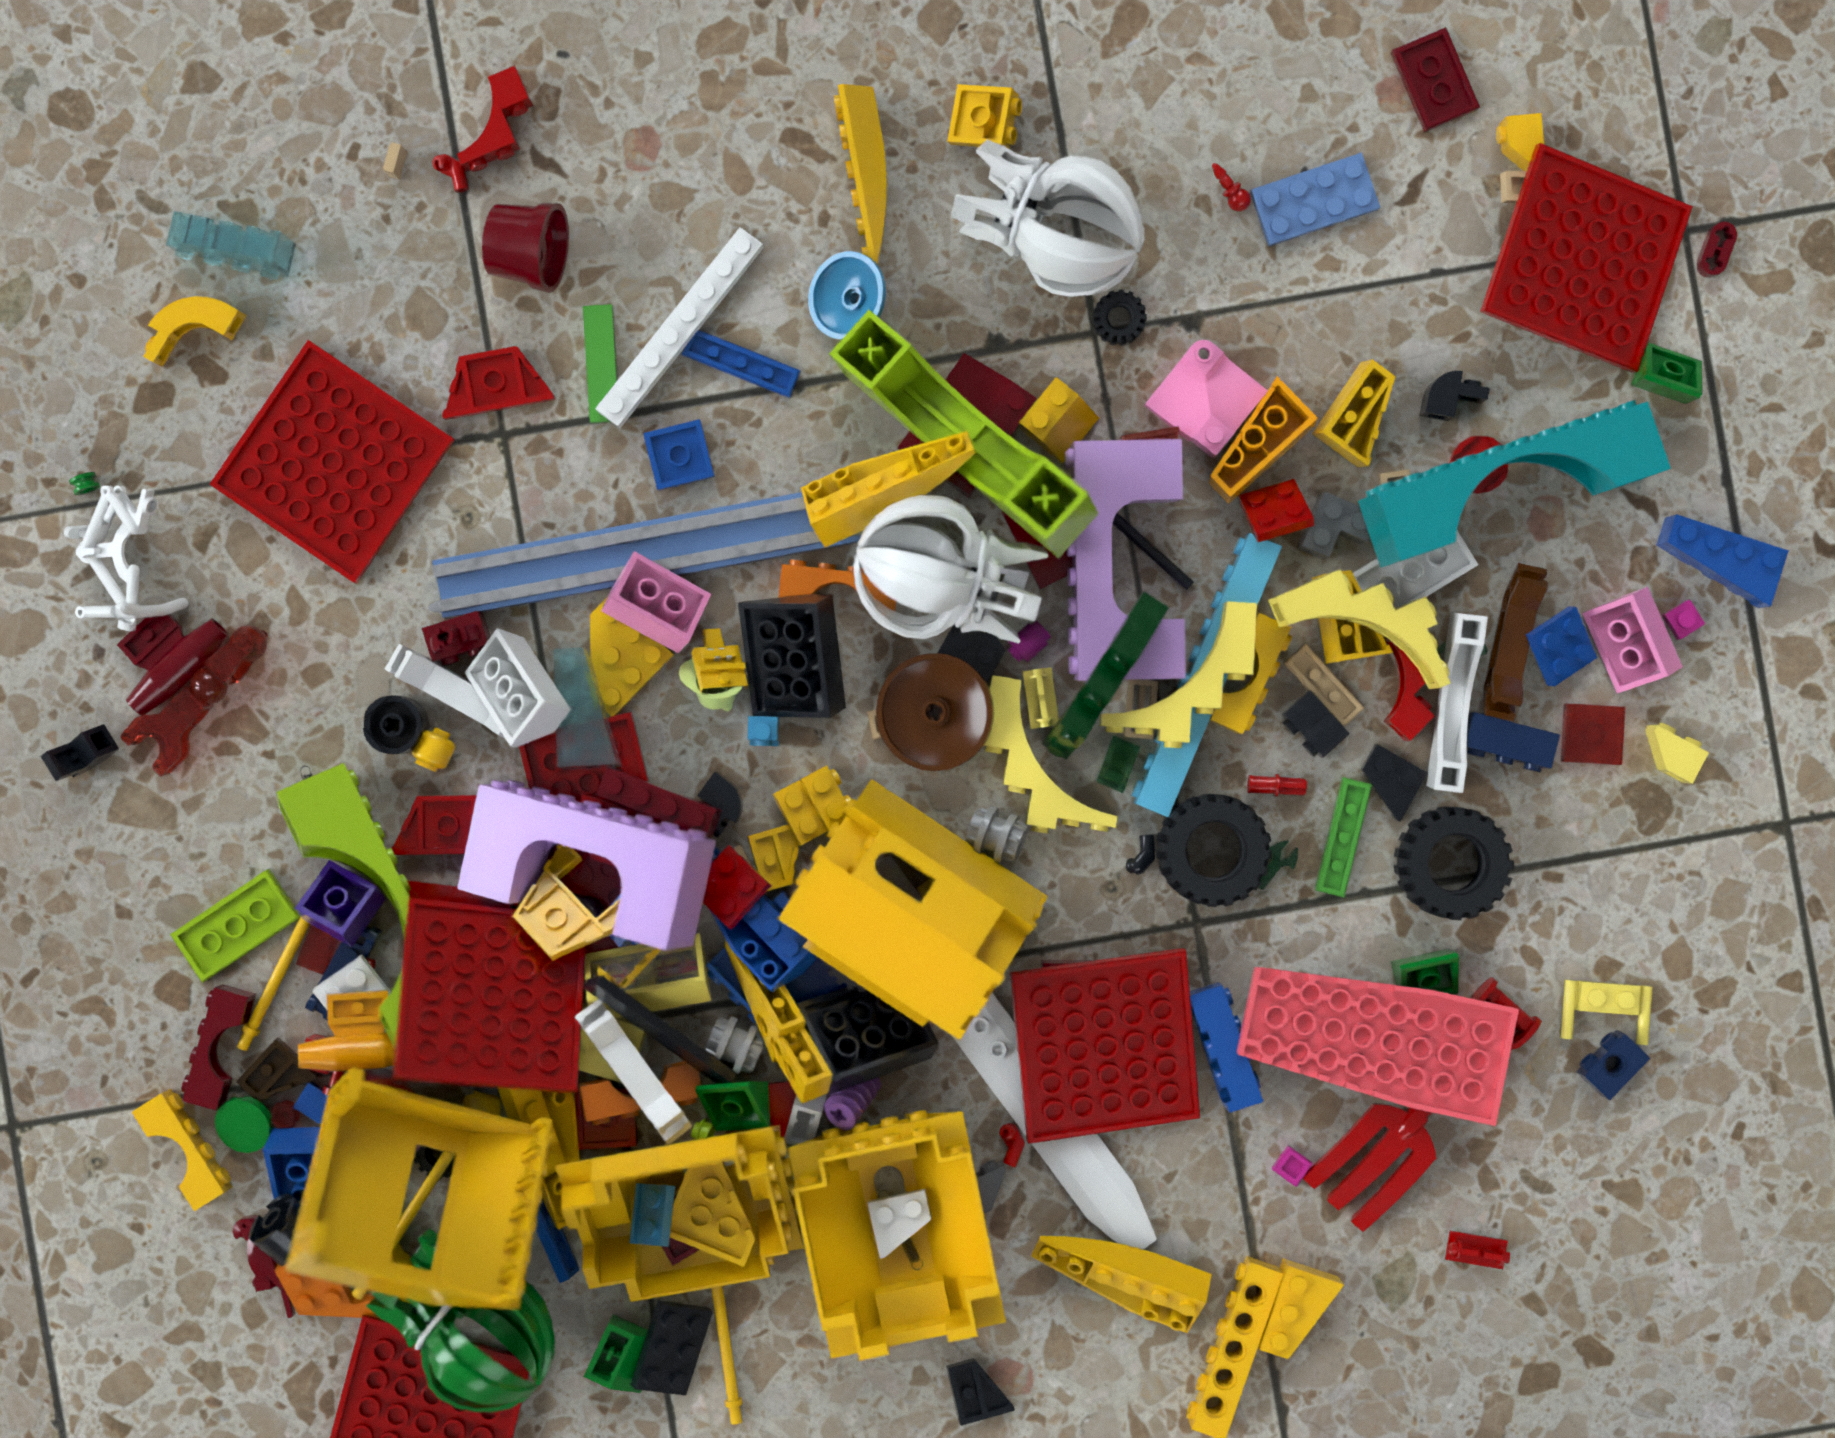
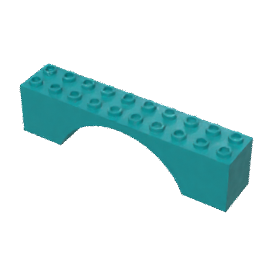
M1632 400L1610 410L1605 409L1583 419L1578 418L1559 427H1552L1535 435L1525 436L1513 440L1511 443L1498 445L1484 450V452L1471 454L1449 464L1444 463L1422 473L1417 472L1395 482L1390 481L1366 491L1367 497L1359 500L1358 503L1380 567L1382 568L1455 543L1459 519L1469 496L1476 486L1499 466L1513 463H1533L1548 466L1574 478L1592 496L1671 469L1648 401L1637 405L1636 401Z

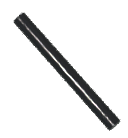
M1118 513L1115 515L1112 524L1185 590L1194 583L1189 576Z

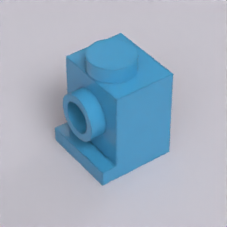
M748 716L747 740H750V746H779L780 717Z

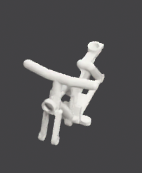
M103 486L101 488V497L90 524L67 526L64 529V536L67 538H83V541L76 549V555L82 562L91 565L116 604L78 607L75 612L78 618H118L117 627L119 629L135 631L137 626L136 619L165 616L188 607L189 603L186 598H179L159 605L138 604L140 568L136 564L130 566L127 564L124 547L127 538L131 534H145L148 531L149 515H153L159 506L158 500L153 498L154 490L142 489L138 509H136L127 496L124 486H115L114 489L112 486ZM116 513L122 524L115 533L113 542L103 543ZM100 558H113L119 577L127 582L126 597Z

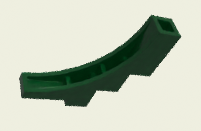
M1145 591L1140 595L1101 658L1043 741L1042 745L1047 747L1051 754L1067 760L1072 752L1078 749L1085 741L1100 714L1111 702L1127 673L1138 661L1169 609L1167 605Z

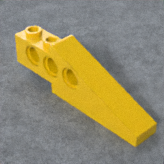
M725 939V949L772 1062H778L802 1104L829 1093L833 1074L805 1029L806 1020L785 985L771 992L731 950Z

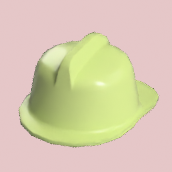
M693 658L685 661L679 669L680 680L697 694L702 706L711 710L722 709L729 712L732 709L736 694L743 687L704 688L700 693Z

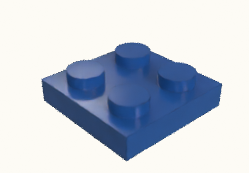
M700 419L643 433L658 491L715 477Z
M1568 606L1526 634L1547 686L1555 687L1597 658L1578 609L1575 606Z

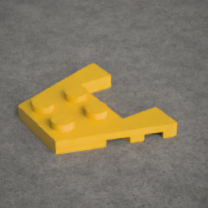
M561 844L557 845V851L551 860L548 859L543 867L542 875L536 884L531 886L513 914L514 919L552 960L612 934L620 901L619 898L599 917L595 918L560 881L561 878L582 861L581 856L572 847Z

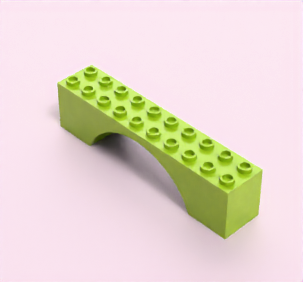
M868 310L829 353L851 382L923 443L967 431L975 454L956 471L1057 558L1067 550L1099 514L1089 494L1046 457L1030 451L984 416L957 392L909 342L871 310Z
M342 763L277 791L278 807L302 857L336 861L354 868L372 880L383 891L394 907L405 938L407 904L410 896L409 890L411 889L405 875H398L396 871V864L398 862L391 847L386 849L384 846L383 838L385 835L379 822H372V815L370 813L372 808L366 795L360 797L358 793L360 792L358 788L360 784L354 770H347L345 764ZM401 972L391 993L379 1006V1018L394 1049Z

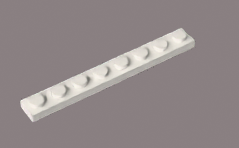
M741 227L736 231L595 408L598 413L619 429L623 426L686 347L691 338L763 250L764 246L760 241Z

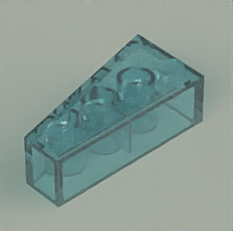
M177 211L173 213L166 246L174 250V255L177 257L192 260L193 256L204 258V263L221 267V263L231 264V269L243 273H249L250 269L260 271V276L272 280H277L278 276L289 277L296 244L280 231L270 230L269 233L247 225L246 231H244L243 227L229 221L221 220L216 225L214 220Z
M583 647L554 649L555 686L571 709L556 729L557 767L563 770L622 767L589 652Z

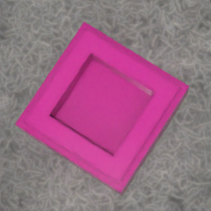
M1287 1145L1271 1169L1297 1187L1313 1163Z

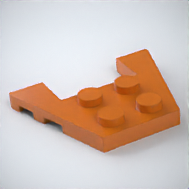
M287 1264L284 1266L277 1265L275 1273L298 1315L362 1318L363 1315L380 1318L366 1306L375 1298L371 1293L365 1294L362 1300L351 1294L352 1291L348 1285L285 1271Z

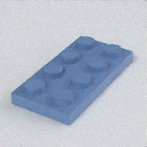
M1362 152L1251 189L1250 191L1268 247L1380 209Z

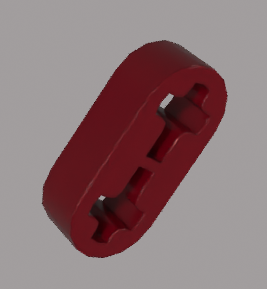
M1720 222L1707 232L1696 263L1697 271L1703 277H1715L1727 267L1737 240V230L1731 223ZM1724 230V236L1728 239L1717 246L1720 237L1716 233ZM1714 253H1716L1714 263L1718 265V267H1715L1712 270H1710V264L1707 263L1706 260L1712 258L1714 256Z

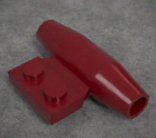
M171 614L145 617L136 626L135 631H130L117 644L135 666L148 670L127 697L126 702L139 715L144 716L174 696L208 664L229 634L226 629L211 618L184 636L182 626Z

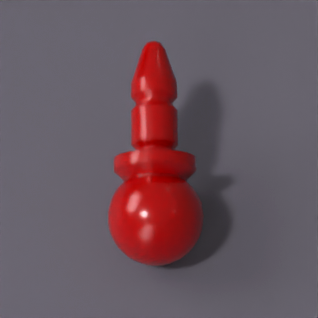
M1213 163L1214 175L1216 179H1219L1221 186L1226 189L1222 195L1228 198L1229 207L1236 212L1246 210L1251 203L1249 192L1241 188L1240 182L1234 183L1231 177L1226 174L1224 168L1217 163Z

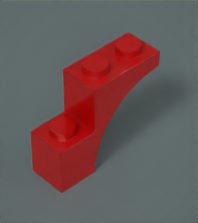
M515 66L488 77L492 90V109L488 123L482 134L473 144L457 153L461 165L467 172L470 170L472 172L483 170L488 166L487 163L496 159L500 161L509 159L514 156L515 151L520 150L507 117L521 116L533 104L520 73Z
M1384 636L1386 644L1390 645L1393 651L1400 678L1396 702L1384 722L1404 741H1411L1435 715L1430 711L1432 706L1420 695L1417 698L1414 696L1425 684L1418 668L1404 651Z

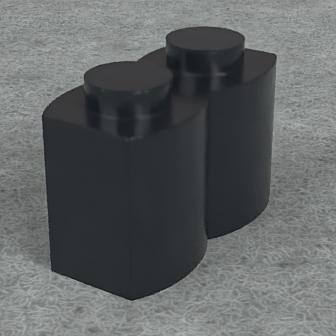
M1310 690L1304 693L1281 714L1285 718L1282 724L1292 735L1298 733L1305 740L1302 746L1313 757L1318 755L1324 758L1349 735V732Z

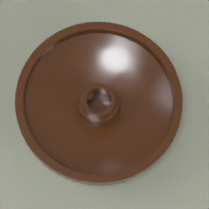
M922 654L901 663L885 680L877 700V725L886 746L902 762L926 771L948 770L968 762L985 745L994 721L993 698L984 678L966 661L948 654Z

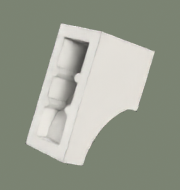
M826 1094L803 1104L796 1095L785 1134L786 1143L796 1145L815 1138L827 1097Z

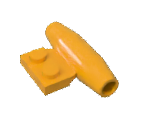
M388 990L327 994L328 1025L334 1036L298 1044L299 1068L350 1071L352 1068L363 1070L393 1066L395 1049L387 1033L384 1032L385 1028L379 1018V1006L388 997Z

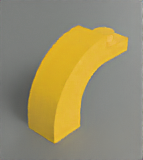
M194 296L176 300L161 309L148 324V326L158 332L146 343V352L143 357L163 367L179 339L185 333L197 328L212 329L233 340L247 315L215 298Z

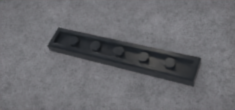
M598 976L586 980L583 986L585 990L715 1084L733 1082L737 1074L607 978Z

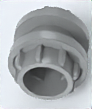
M990 806L988 810L980 808L976 810L966 834V842L974 847L973 850L978 853H985L986 850L994 852V861L1002 864L1005 860L1013 862L1018 858L1022 850L1028 828L1025 823L1020 822V816L1011 813L1008 819L1005 820L999 817V808Z
M731 1016L729 1021L719 1018L712 1029L704 1050L719 1061L725 1060L734 1064L732 1071L739 1075L740 1071L746 1073L753 1072L765 1044L762 1035L757 1033L758 1027L751 1025L747 1032L736 1027L738 1018Z

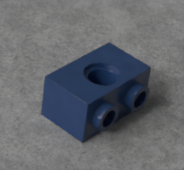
M1618 1030L1605 1035L1600 1041L1601 1046L1594 1054L1589 1053L1579 1064L1581 1067L1576 1071L1599 1095L1608 1100H1611L1651 1059L1625 1033ZM1611 1056H1615V1067L1611 1070H1607V1059Z

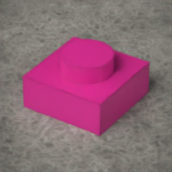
M1690 599L1683 601L1662 615L1677 640L1684 638L1705 625Z

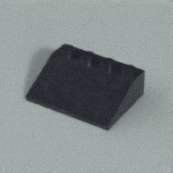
M805 594L738 603L753 716L831 718L846 708L832 594Z
M845 987L796 1004L806 1020L805 1029L833 1074L829 1093L826 1096L929 1060L939 1045L929 1022L922 1027L870 991L859 992L858 987H854L853 990Z

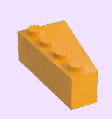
M1278 376L1210 475V486L1228 504L1314 428L1317 422V416Z

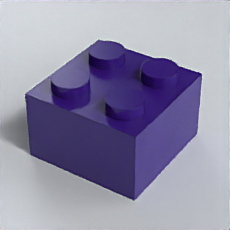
M329 860L296 905L295 910L304 921L353 947L386 898L377 886Z

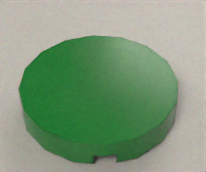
M249 1096L230 1098L218 1109L215 1116V1129L219 1138L226 1146L243 1153H251L261 1149L266 1144L274 1125L272 1126V1116L265 1105Z

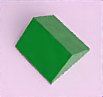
M1647 343L1639 370L1635 372L1631 386L1683 404L1690 403L1699 399L1703 394L1702 361Z
M1443 949L1391 961L1396 985L1430 989L1448 994L1458 993L1459 956L1455 951Z
M768 1081L696 1086L695 1091L716 1131L757 1129L770 1126Z

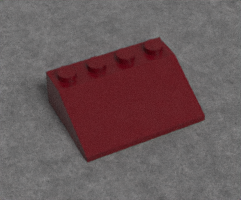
M963 353L945 379L968 402L1010 437L1014 435L1019 427L1020 420L1023 419L1037 400L1035 396L1015 382ZM909 431L897 449L902 450L923 444V442ZM957 471L944 480V482L967 498H970L976 489Z

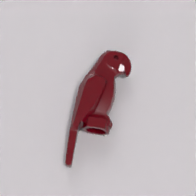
M244 1216L234 1224L232 1232L235 1239L241 1237L247 1241L248 1262L255 1275L252 1281L253 1287L258 1292L277 1286L282 1294L287 1318H292L295 1315V1308L275 1273L278 1264L249 1239L251 1226L258 1216Z

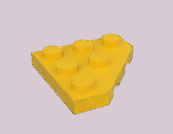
M606 597L590 614L591 698L612 717L616 716L674 654L664 645L603 613L601 609L607 599Z
M724 1162L688 1168L673 1204L670 1238L744 1267L756 1235Z

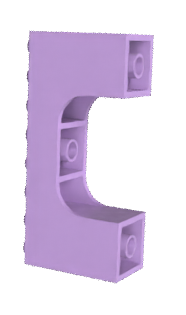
M1182 439L1074 441L1070 448L1065 451V468H1071V479L1089 494L1099 513L1067 548V557H1072L1073 568L1067 569V585L1073 586V597L1068 598V615H1073V627H1068L1069 645H1074V656H1069V674H1074L1075 680L1085 681L1127 616L1119 609L1113 596L1112 523L1114 517L1127 504L1171 503L1183 499ZM1162 619L1138 661L1127 673L1124 680L1186 678L1185 619Z
M492 780L491 784H479L457 889L507 904L520 903L531 886L536 884L542 875L548 855L558 843L606 857L617 867L622 880V891L612 935L663 950L693 946L716 840L705 838L706 832L688 829V832L679 830V825L669 822H662V824L652 823L653 818L644 815L626 816V810L618 808L601 809L600 803L593 801L576 802V797L567 794L550 795L549 789L541 787L525 788V783L520 781L507 780V782Z

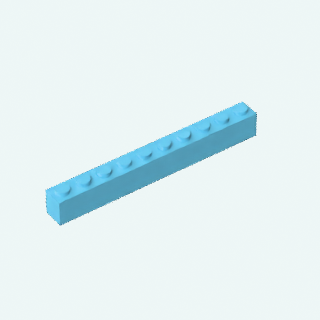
M1252 533L1245 535V538L1239 537L1233 551L1237 557L1234 564H1228L1222 577V580L1226 582L1222 592L1217 591L1210 607L1214 608L1211 619L1205 618L1199 634L1203 635L1199 646H1193L1188 661L1192 662L1190 669L1186 673V678L1179 679L1176 688L1182 687L1194 675L1212 649L1220 627L1223 603L1227 601L1257 603L1258 605L1282 548L1281 545L1269 540L1257 542ZM1223 674V686L1227 679V674ZM1192 708L1190 743L1182 742V748L1164 747V741H1157L1156 734L1154 742L1158 743L1154 754L1149 753L1143 765V769L1147 770L1143 781L1137 780L1131 796L1135 797L1134 804L1169 817L1212 714H1196V708Z

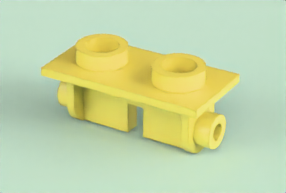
M1052 667L1022 671L1030 729L1054 726L1059 717Z

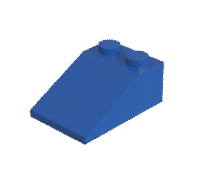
M320 1127L273 1128L263 1148L273 1199L287 1193L302 1202Z

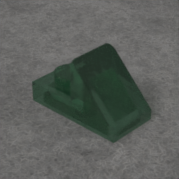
M1113 735L1103 762L1095 775L1096 782L1123 793L1140 746Z

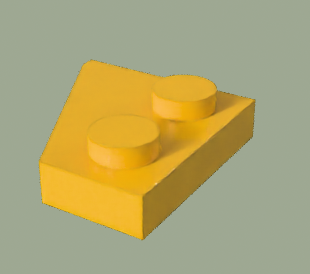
M783 825L747 836L757 872L772 885L767 891L791 885L793 883L799 844L789 825Z

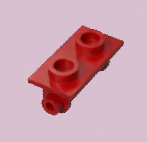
M1450 1230L1445 1260L1503 1270L1504 1263L1509 1264L1510 1252L1506 1251L1508 1240Z

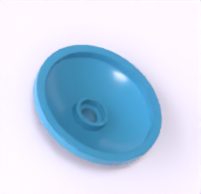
M844 251L831 256L818 268L809 288V311L815 325L825 335L842 340L868 310H871L878 317L881 316L886 300V284L881 269L870 257L855 251Z

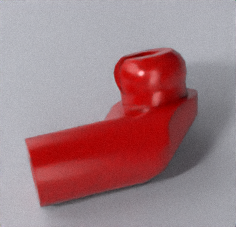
M446 154L436 155L433 158V168L452 178L456 193L469 190L465 169L459 160Z
M1008 1123L1001 1126L999 1130V1135L1008 1148L1003 1163L1016 1168L1025 1146V1140L1018 1127Z

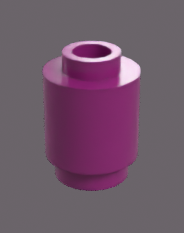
M1035 620L1032 624L1028 623L1017 633L1020 639L1019 644L1008 641L1011 645L1008 651L1019 663L1022 660L1028 663L1048 645L1047 641L1051 636Z

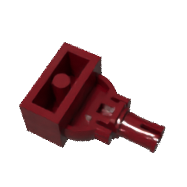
M478 610L421 628L432 662H441L442 666L459 662L458 656L469 653L470 657L477 656L491 637L484 613Z

